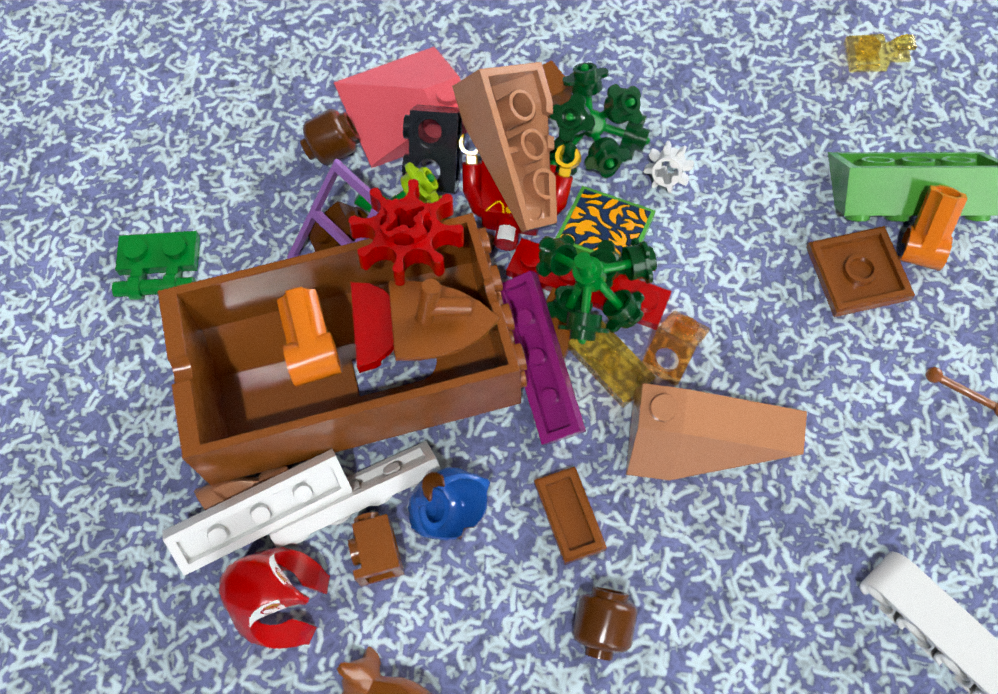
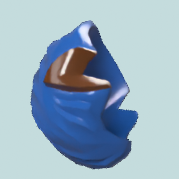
M446 467L426 474L423 480L414 488L409 499L408 517L411 528L418 535L429 539H439L440 541L461 540L466 528H475L486 512L487 491L490 481L487 478L480 477L478 474L455 467Z

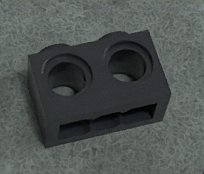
M416 105L410 110V115L404 116L403 137L404 139H409V154H404L402 175L407 173L405 169L407 163L411 162L415 167L421 168L423 160L432 159L440 167V174L435 176L438 182L436 192L455 193L460 183L461 166L459 139L462 135V118L458 107ZM432 119L437 121L442 130L441 136L438 138L428 136L423 128L424 120Z

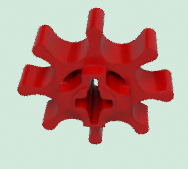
M416 179L408 181L409 191L404 198L399 200L386 199L378 188H372L369 191L371 206L378 213L370 218H361L353 215L348 219L351 236L354 239L369 238L373 240L369 245L357 250L361 269L368 270L375 262L380 260L392 261L394 263L392 267L394 283L397 286L405 284V271L410 265L415 263L427 264L431 267L435 276H442L445 273L444 257L435 250L442 245H452L455 247H462L464 245L462 225H445L440 222L442 219L453 215L452 195L444 194L434 203H424L419 200V183Z

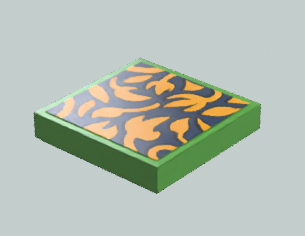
M582 186L556 238H560L564 234L572 236L574 239L573 246L576 248L577 254L580 252L591 254L598 249V244L601 241L610 240L614 242L615 250L621 256L622 248L630 246L631 239L638 238L639 242L645 240L656 210Z

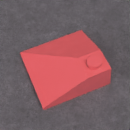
M434 46L336 81L334 85L348 116L357 129L360 138L359 142L371 168L401 158L404 154H409V139H404L403 121L404 116L410 115V110L414 106L458 107L452 86L460 82L461 79ZM432 119L424 120L423 128L425 133L433 138L440 137L442 130L439 123ZM462 121V134L468 133Z

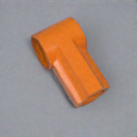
M930 185L914 225L908 226L901 243H904L905 247L903 255L898 256L900 261L938 271L943 269L952 248V233L968 199L966 194L948 186Z
M297 287L285 291V294L277 299V304L287 342L286 345H283L284 357L294 386L342 374L336 345L331 332L327 331L316 289Z

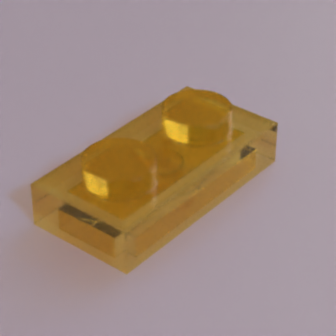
M602 321L601 328L606 329V324ZM596 333V340L586 341L585 344H580L575 339H571L568 342L569 351L622 408L634 400L635 389L642 383L654 384L656 376L615 333Z

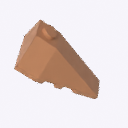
M542 62L479 69L453 85L452 88L463 125L521 232L557 223L556 178L550 170L549 153L554 150V136L549 135L548 116L553 114V100Z
M642 383L635 389L626 475L675 480L803 455L807 411L690 389Z

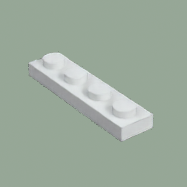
M424 441L346 477L353 490L352 493L269 533L276 548L287 544H298L307 539L311 533L328 525L341 524L348 520L352 514L364 508L386 503L391 499L392 495L409 487H416L426 474L441 470L429 444L427 441Z
M333 449L163 530V541L185 576L352 493L353 490Z

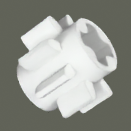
M666 141L661 152L654 148L651 149L648 156L655 163L647 164L644 168V173L652 174L654 179L652 188L660 185L667 187L668 193H672L674 185L678 182L684 186L688 184L689 177L683 171L692 170L694 161L685 159L686 146L677 149L671 146L670 141ZM664 161H669L671 168H675L673 173H668L667 166H663Z

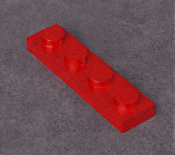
M521 238L506 269V276L514 278L529 271L537 273L536 266L540 262L539 244ZM573 270L564 276L550 273L548 276L543 277L538 274L542 289L550 292L552 288L574 286L576 282ZM620 274L613 281V286L610 289L614 293L619 290H629L631 293L641 292L645 297L641 303V310L644 315L638 324L657 330L672 291L650 283L646 284L645 281L639 279L630 281L625 274ZM600 290L592 292L591 302L593 307L603 311V305L607 298Z

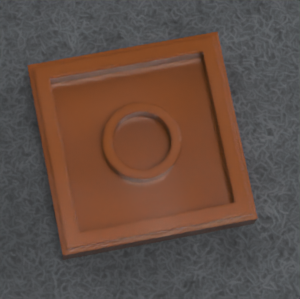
M885 226L809 242L806 247L834 317L910 301L915 296Z

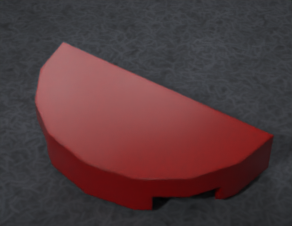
M351 282L357 369L359 373H363L382 365L381 361L389 356L394 349L390 298L385 290L372 284Z

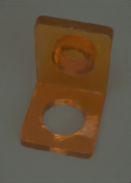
M673 311L658 327L641 367L673 385H678L695 350L708 335L710 328L687 315ZM662 348L673 350L679 359L678 366L674 369L661 367L656 359L657 351Z

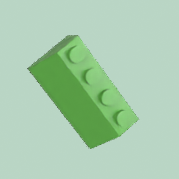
M828 152L834 206L848 220L869 221L870 216H885L886 219L891 221H909L911 216H918L930 185H944L966 194L968 199L960 216H965L968 220L990 221L991 216H998V159L984 152Z

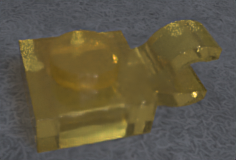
M884 34L846 36L844 42L849 72L887 71L890 62H910L909 51L916 50L917 48L915 36L911 34L900 35L889 42H885Z

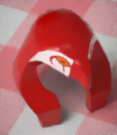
M279 547L239 558L228 565L220 577L219 595L239 634L252 644L272 649L309 645L317 627L295 619L275 625L263 624L259 619L292 605H305L309 601V597L296 589L282 571H291L302 586L315 592L327 594L330 575L325 572L319 563L300 551Z

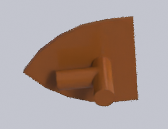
M425 279L423 282L405 281L403 286H397L394 281L388 282L395 361L443 358L460 352L484 338L500 319L480 301L459 290L440 285L435 279Z

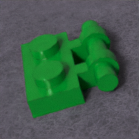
M183 231L119 235L115 271L120 276L130 275V277L127 278V281L112 283L113 296L128 297L130 300H144L146 295H158L159 290L196 282L195 277H182V272L198 271L200 235L198 232ZM166 273L163 279L146 280L147 274Z

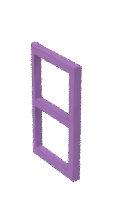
M339 159L333 161L287 259L300 256L299 253L315 221L340 245L353 243L321 209L338 175L369 204H371L369 194L371 189ZM371 209L367 218L375 216L378 212ZM358 238L355 240V242L369 238Z

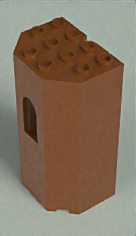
M473 213L440 221L445 225H462L464 245L462 247L442 245L435 250L444 257L445 273L442 276H435L433 270L427 264L415 263L406 269L405 281L423 282L425 279H435L440 285L459 290L480 301L500 317L497 324L484 338L467 349L443 358H436L435 370L428 378L364 396L359 394L352 361L356 360L351 282L372 284L385 290L389 295L388 282L394 281L392 269L394 263L392 261L380 260L375 262L368 270L361 269L357 250L369 245L373 241L372 239H365L159 290L158 298L167 359L174 374V384H171L182 459L204 480L213 485L309 460L331 449L335 453L521 404V388L527 386L524 370H527V364L521 344H515L512 332L515 329L514 320L509 304H503L500 292L503 290L502 281L497 265L492 266L489 256L491 245L486 228H477ZM303 287L305 289H316L327 331L331 332L336 345L342 374L295 387L284 357L283 345H286L287 342L277 299L281 298L287 290Z

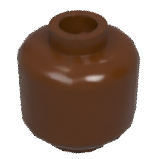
M328 109L304 123L303 134L305 138L300 140V144L310 160L317 158L323 165L328 166L335 159L341 160L354 153L356 150V140L360 138L355 125L346 112L340 114L335 109Z
M592 587L591 593L579 597L572 636L578 643L586 646L585 655L600 660L612 661L614 652L623 653L631 648L638 610L635 605L628 602L629 594L602 587Z

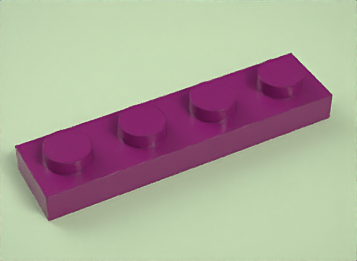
M529 271L503 282V290L500 292L503 304L508 303L512 312L515 329L512 332L515 344H521L527 364V370H524L527 380L525 391L541 444L549 445L586 432L538 274Z

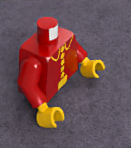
M462 134L459 139V147L466 155V162L462 163L464 196L472 213L482 218L483 228L496 230L494 246L505 251L515 250L519 234L537 236L539 228L521 232L483 160L482 163L478 162L479 152L477 149L474 151H467L465 149V136ZM565 145L559 146L555 152L556 162L560 165L559 172H556V165H550V170L556 178L557 216L567 205L573 176L570 175L571 169L576 168L581 162V153L578 149H576L575 158L571 163L565 164L563 162L562 155Z

